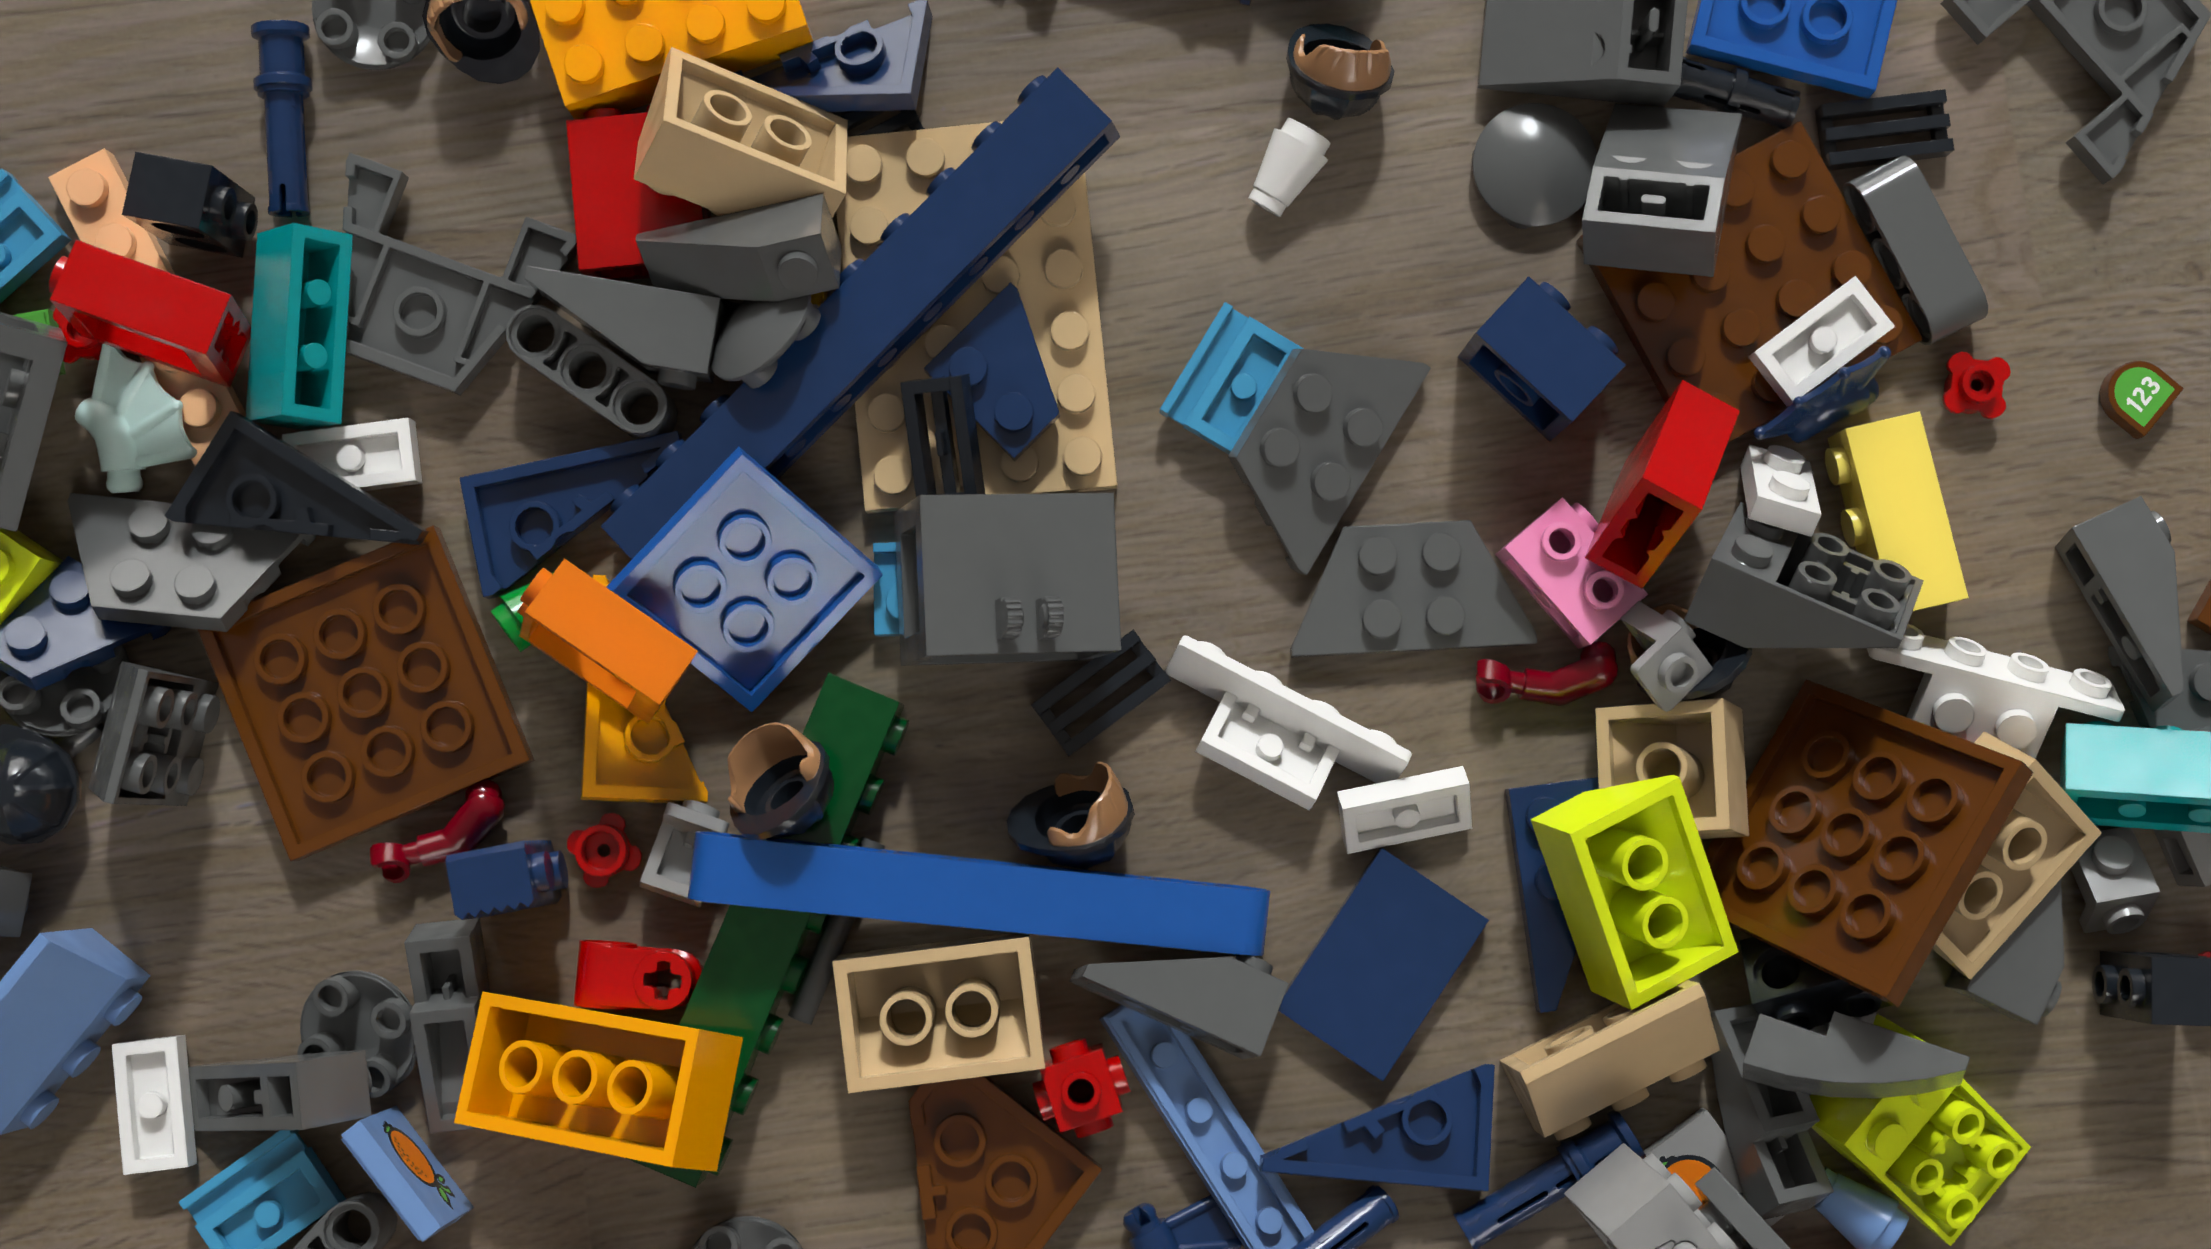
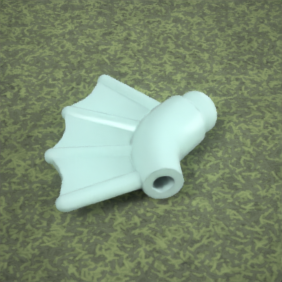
M102 344L92 397L80 403L75 412V420L89 431L95 440L101 472H107V489L111 493L139 492L143 487L140 470H144L149 466L194 458L197 455V450L192 446L184 431L183 403L163 390L154 373V364L151 361L143 363L127 358L120 349Z

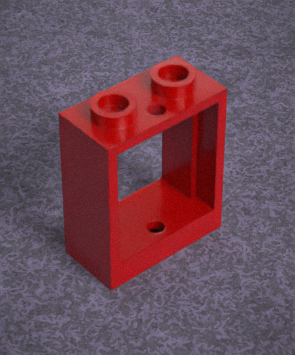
M75 240L69 257L62 256L59 258L50 276L49 291L52 293L50 301L81 336L222 386L231 387L251 339V325L231 294L79 240Z

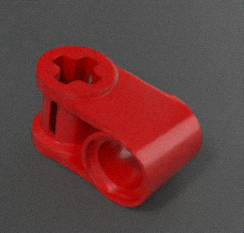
M580 940L574 1006L617 1010L632 1008L666 1010L677 1006H684L689 1003L703 967L698 958L690 952L681 949L638 946L637 943ZM669 968L672 974L681 975L682 980L680 987L670 990L668 985L658 983L657 977L659 971L668 970Z

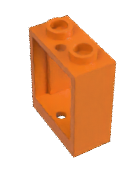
M565 558L553 574L542 568L520 599L523 602L517 612L523 616L520 637L647 724H649L682 678L698 650Z

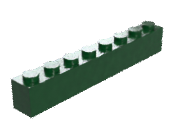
M828 672L802 734L810 741L820 742L830 757L829 768L834 780L833 797L824 811L821 821L814 823L807 832L779 839L858 846L860 839L851 836V832L859 813L863 812L870 815L884 785V779L875 775L885 752L893 756L896 755L909 725V720L900 717L905 706L904 704ZM730 905L679 1024V1026L743 1037L725 1132L733 1113L736 1112L744 1115L753 1098L759 1079L750 1076V1072L759 1051L767 1055L771 1053L784 1023L783 1018L775 1015L785 991L793 995L796 993L809 963V958L800 955L810 931L820 934L829 914ZM724 1136L717 1172L674 1168L633 1159L628 1160L696 1188L706 1179L708 1173L715 1176L720 1174L734 1140Z

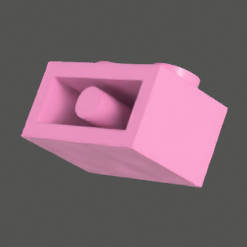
M1562 497L1495 555L1574 645L1580 649L1591 645L1638 601L1645 598L1648 593L1644 589L1633 585L1585 558L1599 524L1582 505L1575 502L1570 506Z

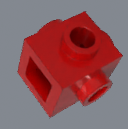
M1086 1038L1076 1039L1049 1049L1051 1059L1045 1061V1069H1040L1043 1080L1032 1083L1043 1120L1055 1117L1060 1133L1074 1128L1077 1138L1090 1136L1113 1127L1114 1123L1111 1116L1123 1112L1120 1095L1131 1092L1119 1054L1107 1058L1103 1043L1089 1047ZM1085 1079L1093 1085L1094 1094L1089 1101L1079 1103L1070 1097L1068 1088L1073 1081Z

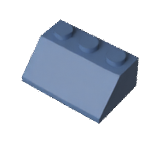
M93 928L39 933L0 981V1135L27 1127L34 1129L40 1125L59 1103V1098L54 1094L69 1076L72 1078L77 1077L96 1059L101 1050V1047L96 1044L111 1024L118 1026L135 1011L142 1000V996L138 991L151 975Z

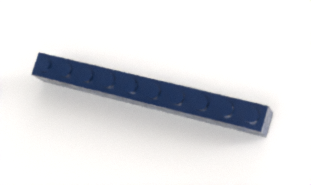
M1058 67L1047 78L1041 75L1024 88L1017 99L1019 106L1002 124L995 121L980 132L971 146L974 152L956 170L950 167L942 171L926 190L928 198L911 215L903 213L895 218L885 228L880 237L883 243L865 261L857 259L841 272L839 289H836L820 306L813 304L821 313L817 327L806 338L798 341L795 340L784 354L777 359V369L768 382L754 389L749 388L743 383L730 397L729 395H722L714 400L700 417L702 425L686 441L678 440L668 446L655 462V466L658 469L641 486L633 485L616 498L610 508L613 514L601 527L631 559L638 554L738 446L778 480L1120 138L1112 120Z

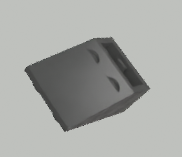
M1486 0L1478 88L1664 107L1681 85L1688 0Z
M1615 103L1593 165L1582 218L1584 264L1714 277L1742 114Z
M1740 502L1710 560L1684 621L1744 648H1898L1905 634L1924 580L1912 576L1905 567L1894 561L1886 559L1875 560L1849 549L1845 542L1833 535L1813 533V536L1810 537L1748 518L1746 504Z
M121 661L88 788L103 802L111 804L187 806L189 796H193L197 792L203 778L204 762L199 757L205 734L210 733L214 729L219 717L220 699L216 696L219 683Z

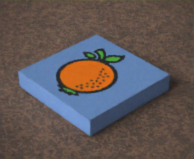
M397 1106L361 1119L341 1134L343 1143L418 1241L421 1240L423 1242L458 1221L474 1208Z

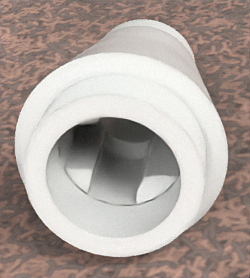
M1287 118L1281 130L1274 128L1253 185L1254 189L1248 199L1266 211L1281 217L1285 208L1293 202L1327 163L1328 159L1324 155L1331 143L1304 124Z

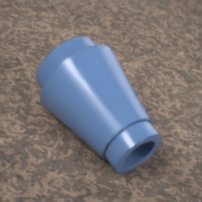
M1825 1167L1824 1170L1834 1192L1814 1205L1815 1209L1856 1249H1891L1904 1231L1909 1220V1216L1897 1208L1899 1201L1839 1173L1836 1174Z

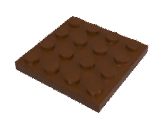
M1801 121L1735 155L1714 277L1589 265L1665 404L1680 382L1684 380L1740 410L1728 443L1775 419L1788 408L1748 356L1854 276L1858 278L1895 327L1842 367H1850L1874 355L1882 346H1886L1891 350L1892 357L1923 340ZM1581 235L1576 242L1583 253V235ZM1837 370L1836 372H1834L1832 375H1830L1828 378H1826L1824 381H1822L1820 384H1818L1816 387H1814L1812 390H1810L1809 392L1815 390L1816 388H1818L1819 386H1821L1822 384H1824L1826 381H1828L1829 379H1831L1833 376H1835V375L1837 374L1838 370Z
M434 525L426 528L429 533L421 545L390 543L250 602L248 610L227 632L198 629L290 861L305 859L463 792L474 784L491 780L535 761L440 528Z
M1806 679L1746 782L1749 837L1713 838L1705 852L1729 925L1881 1000L1899 1007L2031 778L2033 771L2021 760Z

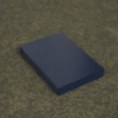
M1379 848L1288 985L1278 1011L1381 1081H1384L1489 920L1383 848Z

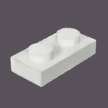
M1854 276L1748 357L1788 407L1793 403L1795 397L1804 396L1893 329L1895 325L1858 278Z
M410 418L282 434L283 441L363 491L422 484L416 423Z
M1749 444L1740 465L1748 518L1812 537L1821 517V510L1810 462L1806 461L1800 453L1784 446L1771 445L1768 449Z
M1463 766L1337 791L1342 838L1347 854L1472 829L1470 785Z
M179 1035L112 1044L123 1175L185 1168L197 1164L186 1036Z

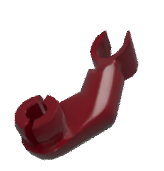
M1593 642L1591 645L1583 647L1580 660L1552 672L1525 668L1524 672L1510 671L1506 665L1498 661L1481 659L1477 661L1476 690L1479 697L1484 702L1490 704L1503 702L1510 697L1511 693L1518 694V698L1521 700L1563 706L1611 685L1617 678L1618 673L1616 653L1613 647L1606 642Z
M485 780L467 788L466 802L444 829L417 836V841L404 845L388 842L373 844L369 849L371 865L374 868L382 867V876L387 881L401 883L409 877L410 865L422 863L426 867L446 862V855L475 850L504 816L505 803L502 800L500 787L494 781Z

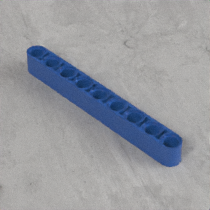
M697 831L694 838L688 898L717 904L1262 956L1264 955L1270 890L1231 884L779 838L750 840L740 834Z

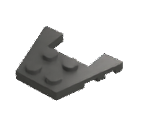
M1943 0L1940 3L1977 45L2024 5H2027L2112 99V103L2066 142L2068 147L2102 184L2107 183L2120 173L2127 161L2125 157L2136 138L2144 132L2154 115L2152 111L2167 85L2173 82L2211 17V12L2200 0Z
M349 152L345 176L349 179L348 206L343 208L342 227L344 232L353 235L346 354L461 396L506 341V326L510 317L520 308L536 305L542 298V295L535 291L525 279L526 266L564 271L577 255L576 234L526 217L502 277H498L386 236L409 177L402 171Z

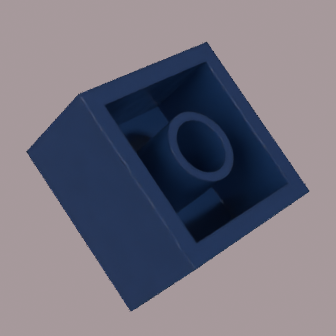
M1528 276L1473 335L1458 358L1550 442L1578 417L1621 371L1625 364L1616 356L1619 349L1608 335L1594 326H1589L1586 329L1568 312L1571 309L1570 303L1561 292L1546 282L1538 285Z

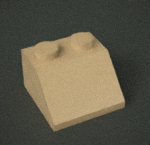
M1724 698L1681 701L1668 712L1662 710L1656 704L1595 708L1599 789L1675 775L1681 779L1700 839L1749 837L1743 714L1740 707Z

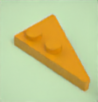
M606 575L592 576V578L605 587L610 583ZM586 682L581 800L671 802L675 804H683L684 800H694L704 804L708 802V791L704 782L700 781L684 746L685 740L665 705L666 700L649 724H647Z

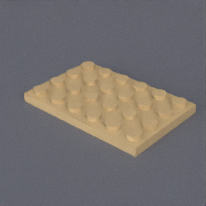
M993 122L847 137L846 195L836 210L839 241L841 244L842 271L857 259L865 261L883 243L880 237L885 228L901 214L908 213L911 215L928 198L926 190L930 183L945 169L953 167L956 170L974 152L971 146L976 137ZM1085 173L855 402L864 505L867 514L898 511L916 498L900 383L908 380L930 379L925 373L924 367L1010 282L1018 289L1060 417L1016 461L976 424L985 494H1053L1117 489ZM931 392L923 393L937 494H944L940 458L936 447V429ZM948 396L960 490L964 492L952 399Z

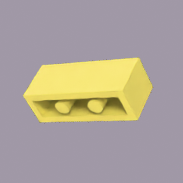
M1920 411L1846 428L1827 438L1830 448L1825 451V465L1831 482L1834 485H1840L1845 510L1841 512V527L1850 547L1855 546L1857 552L1875 560L1886 559L1894 561L1905 567L1912 576L1924 580L1913 612L1969 598Z

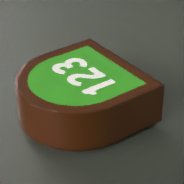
M2133 361L2115 368L2104 378L2100 388V403L2104 412L2111 420L2133 438L2139 439L2150 431L2184 388L2157 366L2145 361Z

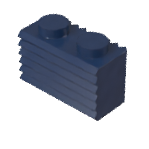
M524 840L446 855V868L454 915L461 920L489 917L557 904L562 897L561 889L568 888L569 879L565 857L561 850L554 851L551 840Z

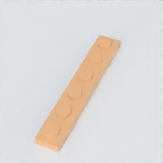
M104 148L48 177L80 241L175 274L156 236L122 215L128 181L114 154ZM140 357L142 363L145 361H151L146 358ZM151 361L154 364V373L158 383L163 390L183 403V427L190 443L197 450V455L191 458L196 466L229 412L234 411L245 417L246 412L232 385L228 388Z

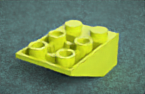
M1879 1014L1875 1016L1874 1025L1924 1041ZM1964 1079L1959 1086L1917 1095L1886 1098H1841L1810 1095V1099L1820 1119L1812 1128L1837 1152L1889 1196L1898 1200L1903 1208L1949 1246H1952L1965 1228L1974 1220L1987 1201L2031 1149V1146Z

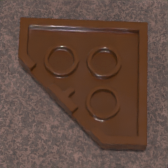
M988 1076L921 1084L908 1101L917 1158L916 1168L922 1217L925 1224L928 1249H1042L1102 1171V1165Z

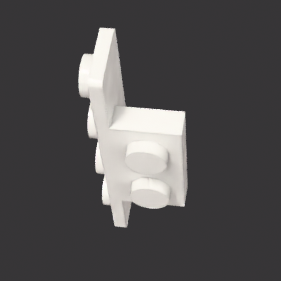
M1910 624L1907 625L1898 648H1867L1869 656L1875 660L1925 672L1906 716L1907 718L1973 743L1985 731L2033 758H2036L2058 707L2116 722L2121 720L2125 711L2111 681L2097 672L2080 668L2075 669L2071 673L2049 667L2041 659L2026 653H2013L2009 657L1987 651L1979 643L1967 638L1951 637L1947 641L1927 636Z
M1183 636L1165 670L1167 675L1220 702L1195 752L1309 811L1316 802L1334 762L1375 783H1382L1398 779L1412 756L1409 750L1398 745L1386 733L1378 730H1369L1340 715L1333 706L1322 701L1311 700L1289 689L1275 676L1264 671H1255L1226 656L1219 647L1211 643Z

